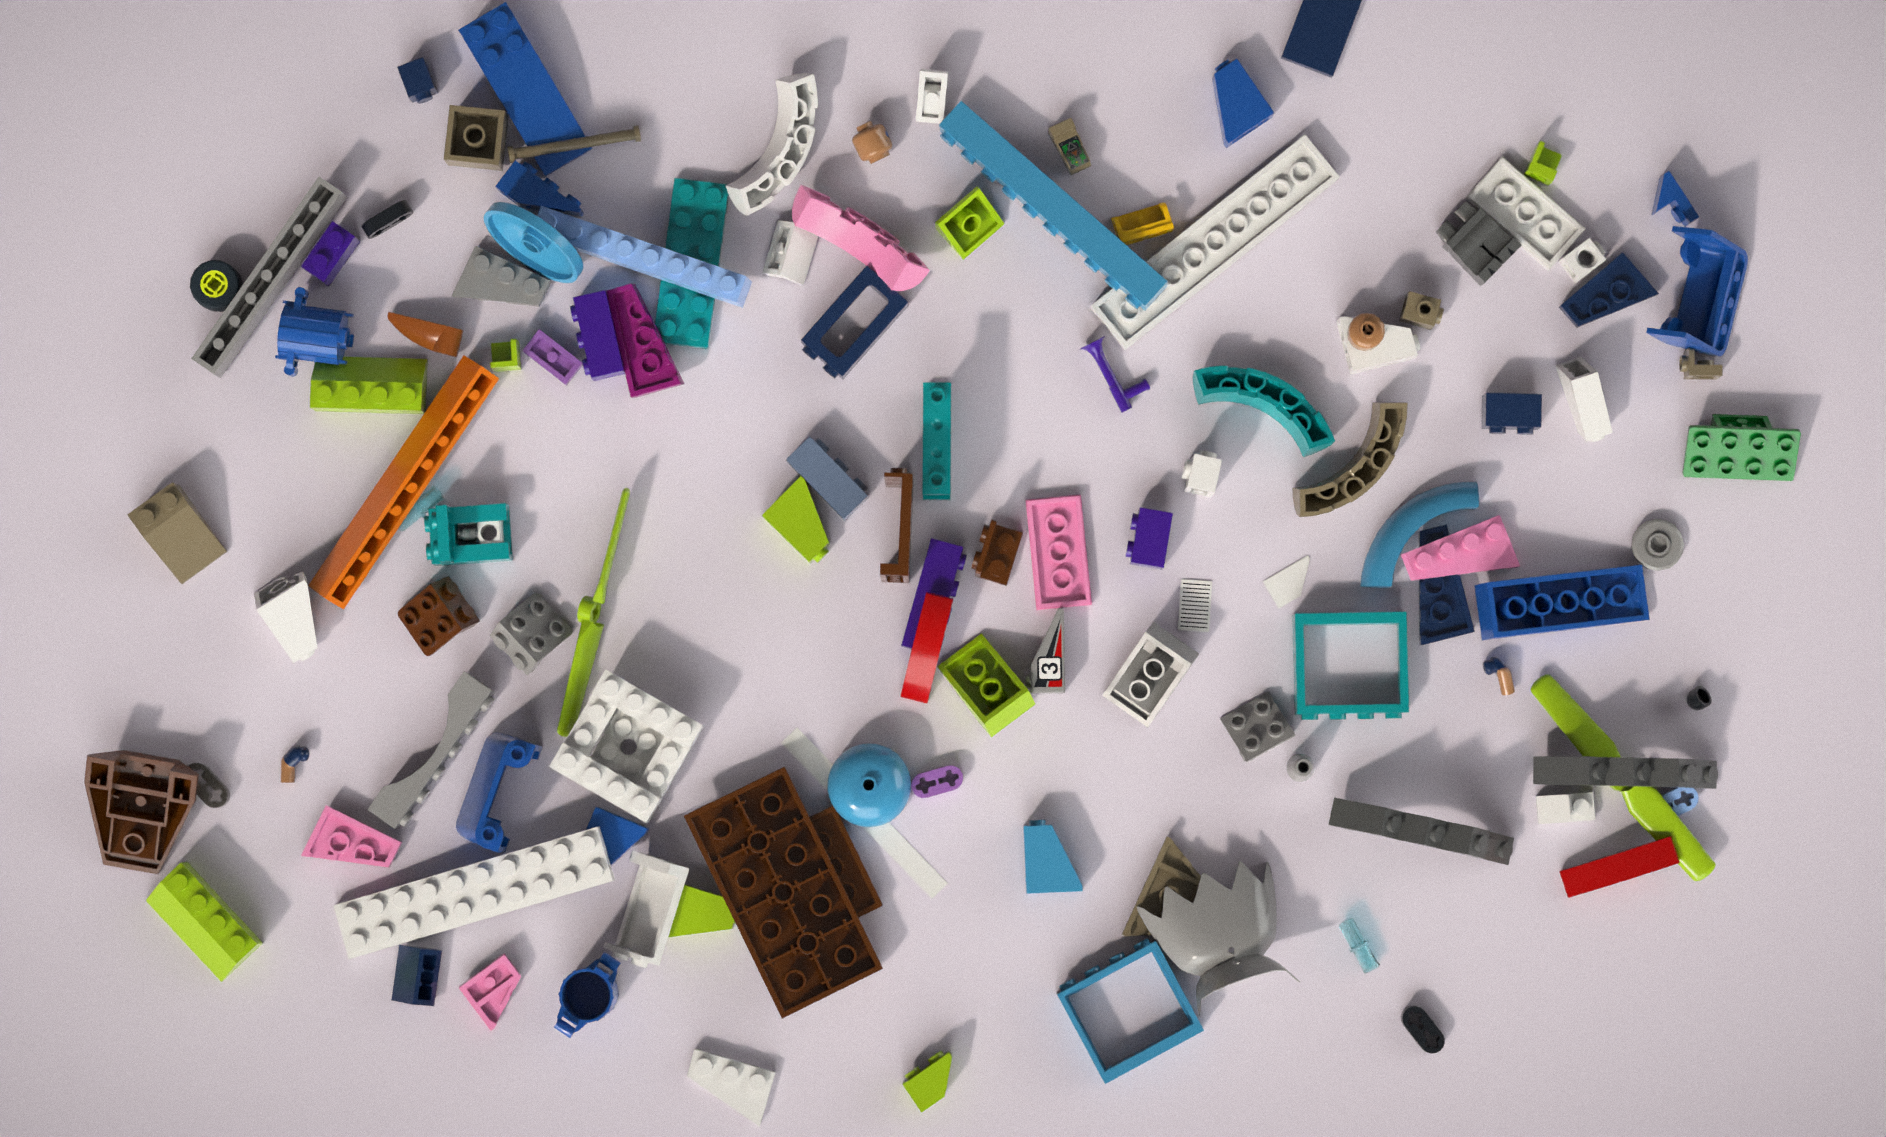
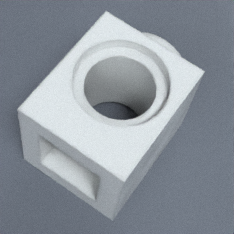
M1588 238L1563 257L1559 263L1576 284L1606 260L1603 256L1605 251L1597 241L1592 242ZM1579 253L1588 254L1591 258V264L1588 266L1582 265L1578 259Z

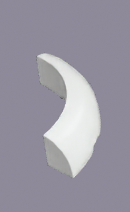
M812 73L794 74L775 80L778 92V114L770 143L759 161L746 174L736 181L725 185L733 204L744 215H750L771 203L775 199L774 196L785 185H789L806 160L815 134V127L813 125L815 108H818L817 87L814 74Z

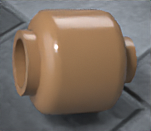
M869 121L856 128L858 133L853 136L852 143L862 161H869L872 164L890 155L889 150L892 148V142L882 124L873 126L872 122Z
M1362 313L1354 317L1347 329V337L1350 344L1357 350L1362 351L1372 350L1377 347L1385 334L1383 322L1379 317L1371 313Z

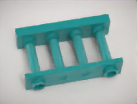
M923 382V500L951 499V383Z

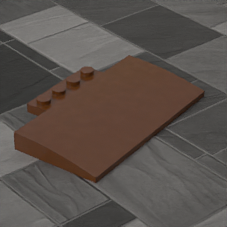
M785 767L684 815L782 1019L883 969L859 920V917L883 906L871 879L834 807L831 806L809 817Z

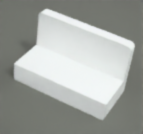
M778 220L762 273L785 278L803 285L818 235L795 226L794 222Z

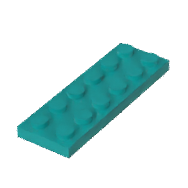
M674 178L666 249L719 267L729 197L725 186L727 184ZM661 280L655 325L664 343L708 349L715 298Z

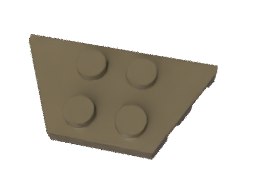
M1167 836L1122 932L1124 936L1152 935L1140 917L1137 906L1162 918L1166 886L1186 900L1194 902L1201 875L1195 870L1174 841Z

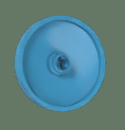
M506 202L493 203L484 214L485 226L492 237L504 250L529 269L548 279L561 283H573L582 273L584 266L576 249L560 232L540 217Z

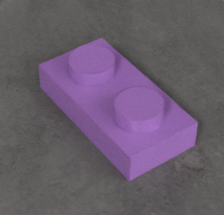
M540 329L522 350L566 386L583 366L580 360Z

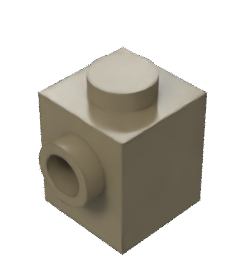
M1409 291L1405 296L1399 322L1431 330L1435 323L1440 324L1444 308H1440L1441 299Z

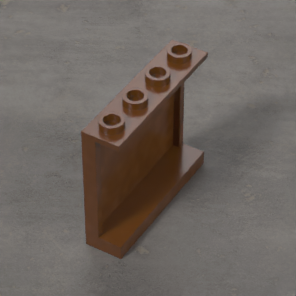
M890 468V473L884 472L886 487L901 488L898 564L880 563L881 582L909 583L914 488L913 474L908 473L906 468Z

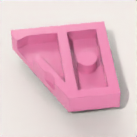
M504 953L459 986L460 991L490 1030L495 1028L502 1011L521 978V974Z

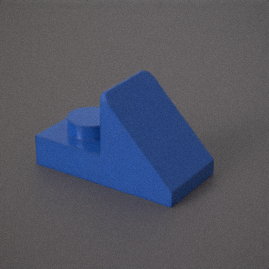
M1668 171L1659 178L1651 215L1670 205L1672 207L1671 214L1679 224L1682 222L1684 227L1698 219L1699 215L1670 171Z

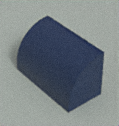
M399 945L391 1000L411 1005L434 1006L442 950Z

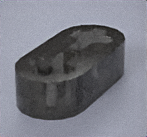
M192 763L188 766L192 770L202 769L204 771L201 776L207 783L203 785L198 780L197 795L207 806L222 808L229 802L230 792L208 766L202 763ZM209 786L215 791L222 790L220 795L221 802H212L210 800L213 795L207 789Z

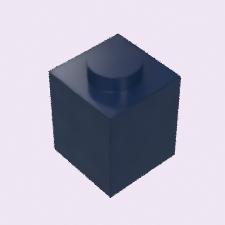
M423 57L397 67L407 95L412 103L416 101L418 104L428 102L433 99L432 95L438 93L427 62Z

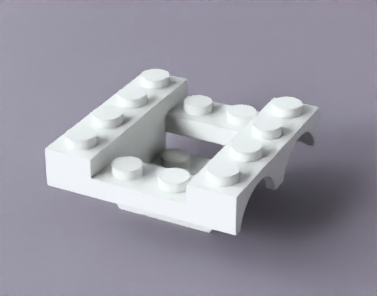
M605 669L592 691L590 699L549 767L648 823L704 725ZM626 739H633L637 744L635 753L631 755L624 754L621 749L622 742Z

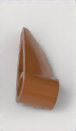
M388 312V320L409 340L437 353L453 357L458 356L464 330Z

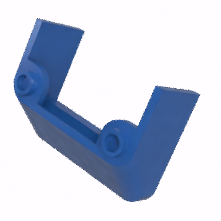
M1673 226L1672 232L1685 239L1680 248V256L1683 262L1690 266L1677 318L1668 317L1662 323L1660 329L1647 328L1646 333L1668 345L1683 349L1694 348L1695 352L1722 356L1727 349L1747 269V253L1744 249L1713 230Z

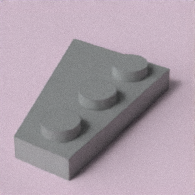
M475 246L452 296L540 307L551 281Z

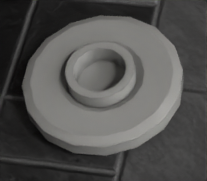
M1654 519L1646 521L1637 528L1632 536L1631 548L1633 555L1640 565L1649 570L1661 571L1669 569L1678 562L1683 554L1684 542L1682 534L1674 524L1667 520Z

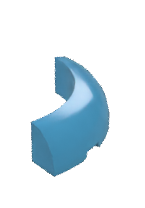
M1458 482L1435 487L1415 496L1398 508L1379 529L1369 548L1362 569L1360 587L1390 588L1392 586L1395 565L1404 545L1422 525L1442 514L1459 510H1474L1479 507L1477 482Z

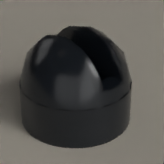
M1697 686L1689 692L1686 702L1691 709L1698 711L1708 707L1712 699L1704 687Z

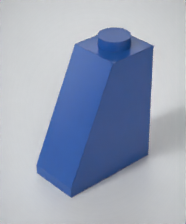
M1238 59L1231 63L1229 60H1226L1215 68L1216 73H1214L1212 78L1222 139L1226 148L1270 120L1274 115L1273 110Z
M595 807L586 828L588 830L600 826L611 867L649 831V828L600 807Z

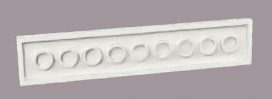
M1306 135L1302 136L1146 261L1148 265L1168 281L1167 288L1146 311L1141 307L1136 309L1125 299L1127 295L1121 289L1117 291L1111 289L1092 304L1090 308L1123 349L1126 350L1336 182L1340 176Z
M599 826L333 906L348 959H352L615 881Z

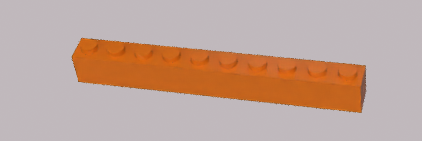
M463 355L308 586L344 610L499 380L497 376Z

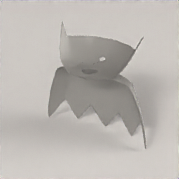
M1239 862L1231 890L1206 873H1202L1193 903L1166 886L1162 918L1137 906L1138 913L1147 929L1168 957L1182 971L1200 976L1196 986L1199 1017L1202 999L1214 991L1244 979L1272 971H1287L1294 979L1300 982L1281 964L1269 957L1263 956L1275 940L1277 922L1274 882L1268 862L1265 865L1263 883L1255 877L1243 862ZM1230 947L1234 948L1233 954L1228 951Z

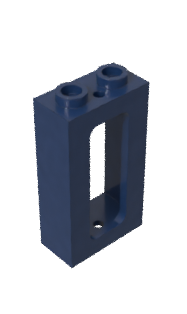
M866 266L801 339V343L804 345L802 351L812 360L818 357L825 364L823 369L834 379L837 376L844 379L906 310L909 302L897 291L891 290L873 270ZM870 286L888 302V305L841 357H837L821 343V339L861 293Z

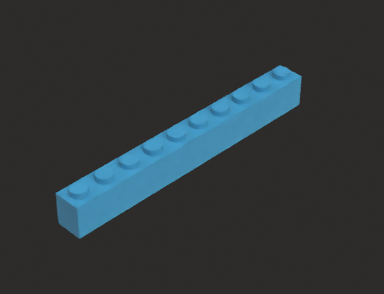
M962 101L939 124L940 132L942 133L940 137L949 146L952 147L955 144L962 150L961 156L971 165L976 162L983 169L981 173L990 182L993 183L996 180L1003 186L1002 192L1013 201L1017 198L1024 204L1022 209L1033 219L1036 216L1044 222L1043 228L1054 237L1058 234L1064 239L1063 245L1074 255L1077 252L1085 258V265L1096 273L1099 270L1105 275L1104 281L1115 291L1121 289L1127 295L1125 297L1127 302L1134 308L1138 309L1141 307L1146 311L1167 288L1168 281Z

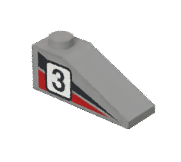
M1064 609L1057 610L1030 666L1031 671H1025L1026 688H1031V694L1065 693Z

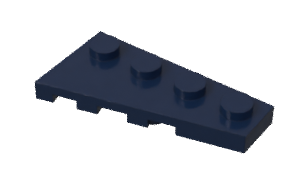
M1447 524L1419 531V547L1448 536ZM1460 575L1419 580L1420 646L1475 632Z

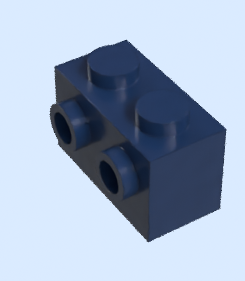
M1485 393L1482 396V429H1489V434H1506V430H1517L1519 435H1532L1534 430L1541 428L1542 394Z

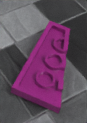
M631 283L606 290L630 397L637 398L684 385V381L636 284Z

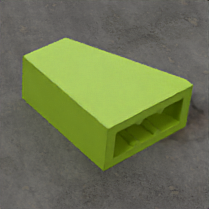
M800 476L765 511L762 517L810 564L814 560L819 563L829 553L827 547L830 544L806 481Z
M684 884L668 937L733 929L736 923L723 896Z

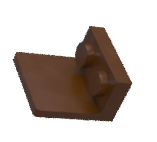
M991 520L990 525L984 524L979 541L984 543L982 552L976 551L971 569L976 570L975 577L1007 586L1023 532L997 525L995 520Z

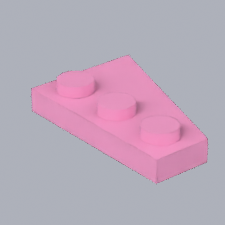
M326 805L301 856L390 867L402 842Z

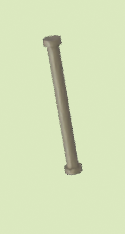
M636 125L633 126V129L514 149L513 146H509L507 149L509 161L513 163L516 159L630 140L641 142L639 126Z

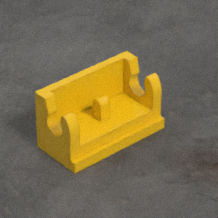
M1164 202L1111 218L1116 237L1126 245L1173 232L1174 229L1168 207Z

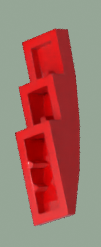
M1672 836L1563 869L1559 872L1567 896L1570 898L1678 864L1680 860Z

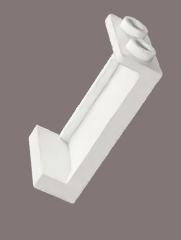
M632 850L629 861L640 866L616 943L605 942L603 948L613 951L612 957L626 961L630 957L632 958V964L647 968L648 963L660 965L689 868Z

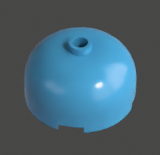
M873 743L856 745L843 752L832 765L828 776V795L834 809L848 822L862 827L881 826L895 819L906 807L911 793L910 773L902 758L890 748ZM870 779L874 782L872 790L864 789L863 783L865 780Z

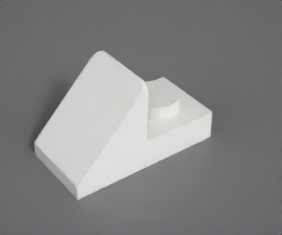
M920 69L916 121L940 124L944 120L948 71Z
M1593 792L1536 796L1538 824L1595 820Z

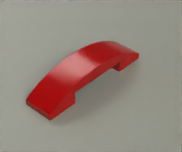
M926 592L900 697L928 703L953 598Z

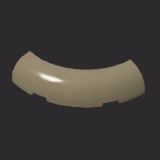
M1372 402L1369 428L1362 445L1354 457L1331 477L1312 485L1292 488L1294 508L1299 517L1316 516L1334 511V509L1355 501L1377 483L1393 461L1400 439L1403 437L1407 419V402Z

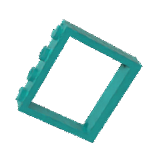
M1407 612L1297 613L1292 615L1295 715H1302V720H1318V715L1329 714V720L1346 719V714H1357V719H1374V714L1385 713V719L1402 718V713L1409 712ZM1397 624L1399 704L1305 706L1304 626Z

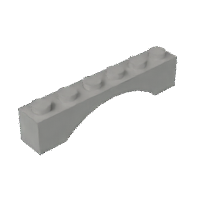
M463 672L448 693L449 710L447 725L442 740L434 754L411 776L397 783L384 786L367 810L394 829H399L401 825L406 827L414 816L411 810L416 803L422 804L429 795L430 790L427 788L432 780L438 781L445 772L446 767L443 765L449 756L454 758L461 749L462 744L459 742L465 733L470 735L476 728L478 721L475 719L481 711L486 712L492 705L494 698L491 696L495 691L469 673Z

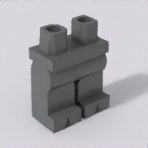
M1464 202L1454 212L1464 225L1457 230L1447 220L1436 233L1445 243L1442 247L1481 286L1522 244L1515 238L1512 239L1482 208L1477 211L1473 206Z

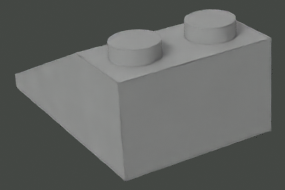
M1153 622L1102 696L1146 727H1149L1199 653Z

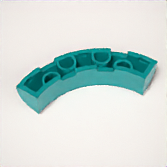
M1223 365L1194 370L1193 387L1198 405L1210 402H1234L1251 406L1266 413L1288 431L1299 447L1303 458L1322 451L1335 442L1334 436L1321 413L1313 408L1301 392L1280 378L1253 368L1242 369Z

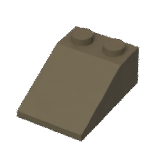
M174 482L127 514L143 538L181 584H184L227 553V550L181 486Z

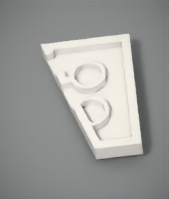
M694 1049L687 1077L760 1127L775 1071Z

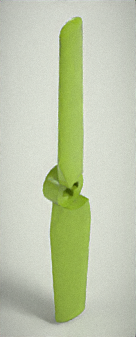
M627 487L621 493L594 596H584L578 607L577 619L581 623L557 727V733L562 737H568L579 717L604 624L597 623L601 612V603H605L608 580L630 496V489Z
M1545 674L1531 686L1532 694L1582 756L1621 757L1615 743L1551 675ZM1609 786L1613 790L1621 792L1629 813L1655 840L1672 836L1680 860L1678 865L1694 881H1700L1712 873L1716 866L1715 862L1658 790L1653 787Z

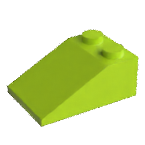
M982 633L937 666L990 737H993L1035 705L1029 690Z

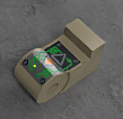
M1072 118L1048 129V134L1070 175L1091 167V162L1082 145L1083 143L1076 131Z

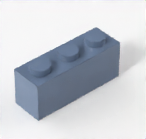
M809 436L786 461L846 521L869 498L865 493L868 488L859 478L856 477L852 480L846 474L849 468L838 457L833 460L827 454L830 449L819 438L814 441Z

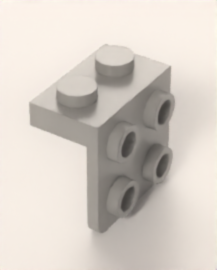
M534 593L499 621L490 637L493 639L494 644L499 649L504 650L512 659L513 664L528 676L536 669L545 656L572 634L573 630L540 594Z

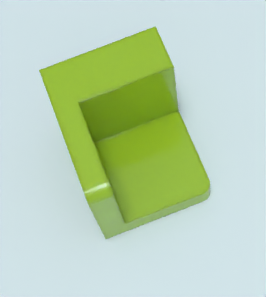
M1539 141L1524 175L1549 186L1556 176V169L1562 156L1555 151L1545 148V142Z
M516 338L510 339V342L491 343L492 362H490V368L494 372L521 370L520 342Z

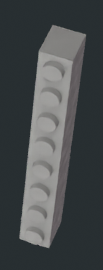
M321 177L317 178L191 358L219 378L222 377L347 197L342 191Z

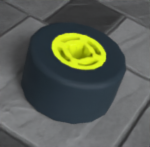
M210 260L200 264L190 278V290L193 298L201 306L214 312L225 311L243 285L241 275L236 269L221 260Z

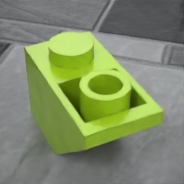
M942 1051L937 1052L928 1059L930 1063L922 1070L917 1066L904 1075L907 1080L902 1085L921 1113L945 1097L952 1055L949 1051L945 1054Z

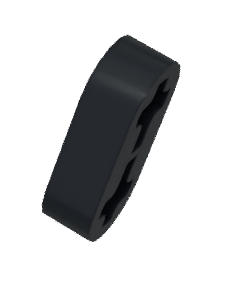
M402 200L370 218L361 227L368 239H372L409 218L413 214V210L407 200Z
M1415 1005L1408 1006L1402 1011L1401 1022L1419 1047L1430 1054L1441 1051L1445 1044L1444 1036L1428 1014L1421 1007ZM1412 1011L1415 1014L1419 1012L1421 1014L1418 1020L1423 1027L1419 1029L1414 1023L1408 1024L1407 1021L1410 1019L1409 1012ZM1426 1030L1432 1036L1437 1035V1046L1429 1045L1426 1047L1427 1038L1422 1032Z

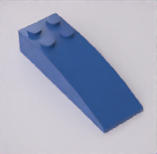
M506 2L458 29L527 146L586 137ZM588 147L534 156L546 177L593 148Z
M1642 565L1494 581L1474 585L1482 641L1650 620Z

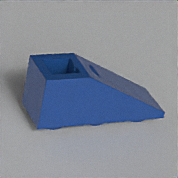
M515 160L495 186L501 194L521 208L540 210V207L543 206L567 215L582 217L584 214L580 208L582 203L570 194L566 197L557 191L560 187L547 177L544 181L535 175L537 170L525 161L521 165Z

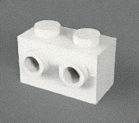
M1200 451L1199 454H1194L1191 460L1187 459L1182 473V478L1186 479L1184 492L1212 497L1216 490L1222 463L1221 459H1216L1217 454Z

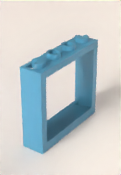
M1148 938L1133 946L1135 951L1126 956L1123 952L1116 954L1108 959L1109 965L1100 969L1099 965L1092 967L1084 972L1085 978L1078 982H1075L1074 978L1066 981L1059 986L1061 991L1056 993L1105 1084L1204 1031L1155 940L1149 942ZM1152 952L1189 1024L1106 1068L1068 997Z

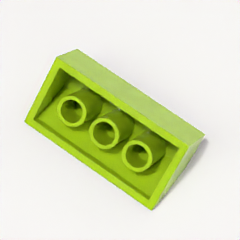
M343 357L347 364L335 365L315 362L310 387V408L314 411L424 414L426 412L428 359Z
M181 862L160 881L146 899V902L221 982L263 944L188 862Z

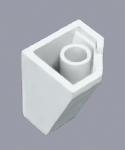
M303 572L296 573L293 576L294 580L290 581L285 577L278 578L254 593L256 610L293 663L299 659L301 661L308 659L317 649L308 585Z

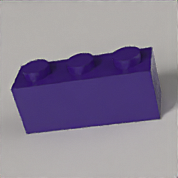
M606 290L573 297L574 305L570 306L573 322L578 321L581 331L576 333L579 348H584L586 353V359H582L585 375H591V379L597 381L625 374Z

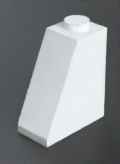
M1341 317L1336 321L1350 375L1415 359L1418 356L1417 351L1420 350L1418 336L1416 334L1412 335L1411 328L1384 324L1385 334L1380 344L1372 350L1362 351L1353 347L1347 337L1348 325L1354 318Z
M1582 357L1555 365L1578 433L1586 441L1591 442L1602 440L1605 435L1613 433L1598 372Z

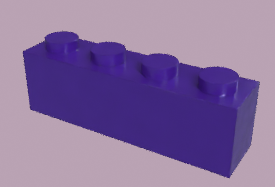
M931 538L901 647L912 650L926 592L949 598L950 596L956 597L960 582L955 580L957 569L963 571L967 557L966 554H962V546Z

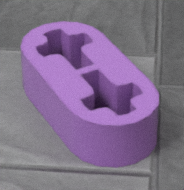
M945 766L920 773L912 780V791L920 798H928L953 791L962 784L963 774L955 766ZM948 770L959 776V779L955 780L954 786H950L948 782L939 784L938 779L945 777ZM920 778H925L928 782L935 780L937 784L929 787L926 794H923L922 790L916 789V785L920 783Z

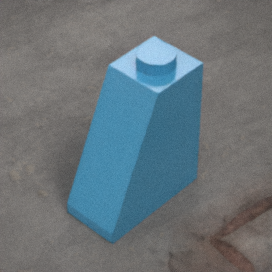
M1029 820V826H1023L1026 894L1083 891V886L1052 825H1046L1045 820Z

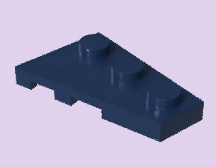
M1622 252L1559 308L1578 328L1657 296L1659 293Z

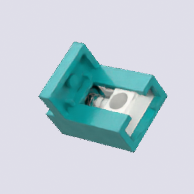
M508 504L460 507L436 505V508L428 509L429 516H424L425 532H430V543H426L427 560H431L432 565L445 566L513 561L510 508ZM477 525L476 529H461V532H458V526ZM489 526H494L497 530L496 537L491 541H486L483 537L484 530ZM459 538L464 540V542H470V540H475L476 542L477 540L479 544L459 546Z

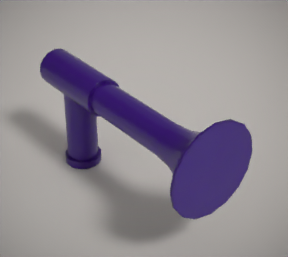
M1103 336L1080 348V350L1084 349L1093 356L1110 387L1109 389L1121 413L1132 408L1129 399L1146 390H1150V386L1144 378L1137 384L1123 390L1103 352L1102 341L1105 337Z

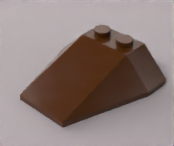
M126 750L88 754L84 784L103 865L159 874L196 801L199 774L177 759Z

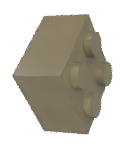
M450 105L444 151V161L448 166L503 171L509 119L505 110Z

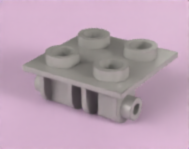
M1269 692L1220 718L1238 747L1241 757L1246 762L1252 761L1295 736L1294 731Z

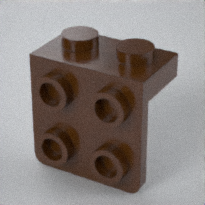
M449 576L427 586L398 611V617L426 656L433 655L456 635L474 627L480 622L474 609L467 603L458 586Z

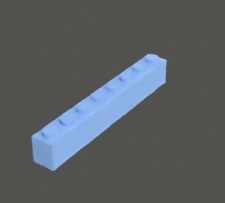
M543 206L540 207L537 216L560 232L576 251L742 308L744 306L752 281L747 276Z

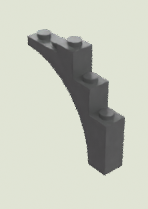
M1533 756V784L1716 789L1717 761L1682 758Z
M1334 798L1328 824L1347 830L1400 840L1509 865L1510 856L1513 852V837L1477 827L1340 798Z

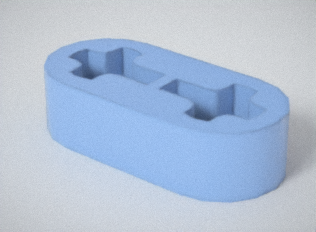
M1674 788L1662 794V797L1670 804L1677 816L1696 807L1699 799L1698 793L1694 788ZM1681 791L1691 794V798L1688 799L1689 805L1685 803L1675 805L1674 801L1681 797Z

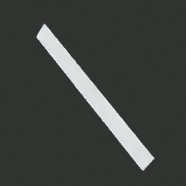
M796 728L781 743L828 791V776L833 764ZM890 823L877 827H863L931 898L936 896L948 884Z

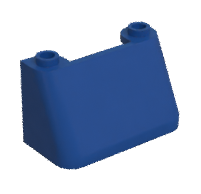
M500 732L492 733L486 738L456 821V829L460 836L486 849L498 853L506 852L510 839L504 835L503 828L501 827L502 821L489 817L506 767L522 768L528 765L531 759L539 760L542 746Z

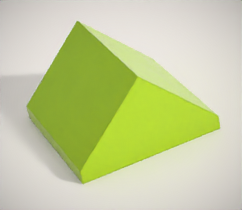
M976 186L935 222V229L964 260L1005 223L980 188Z

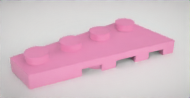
M1500 515L1401 554L1411 581L1520 567Z

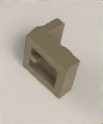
M1688 348L1680 356L1679 370L1684 372V379L1717 380L1723 376V365H1714V360H1699L1695 364L1694 348Z

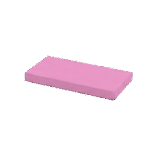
M1081 494L1025 500L1036 611L1092 605Z

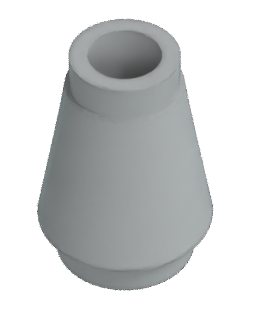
M1296 754L1287 763V773L1295 781H1306L1314 773V763L1307 755ZM1299 763H1306V767H1308L1306 772L1298 770Z

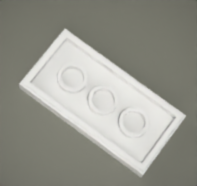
M1503 156L1465 198L1478 210L1482 208L1512 239L1515 238L1522 244V249L1547 270H1550L1586 229Z

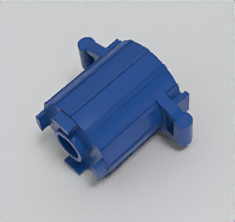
M302 287L296 288L295 302L283 300L285 305L278 327V355H275V358L286 360L285 374L291 377L298 374L299 360L335 365L347 364V361L343 360L345 350L348 347L353 348L354 334H350V328H348V317L354 318V315L341 310L306 306L309 292Z
M604 952L599 959H596L588 967L573 971L563 980L560 992L558 993L561 1007L557 1016V1023L554 1026L555 1029L571 1038L574 1032L579 1031L587 1023L599 1021L614 1010L619 997L617 981L615 980L617 969L621 964L618 960ZM599 962L612 970L613 973L610 974L608 970L600 968L598 966ZM562 1017L566 1018L574 1025H577L576 1028L562 1020Z

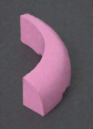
M800 186L792 207V219L795 226L812 232L842 248L873 270L891 290L904 291L911 289L921 283L930 271L927 266L913 252L907 254L903 248L898 246L900 241L888 231L850 207H847L844 211L837 204L831 202L829 196L806 186Z

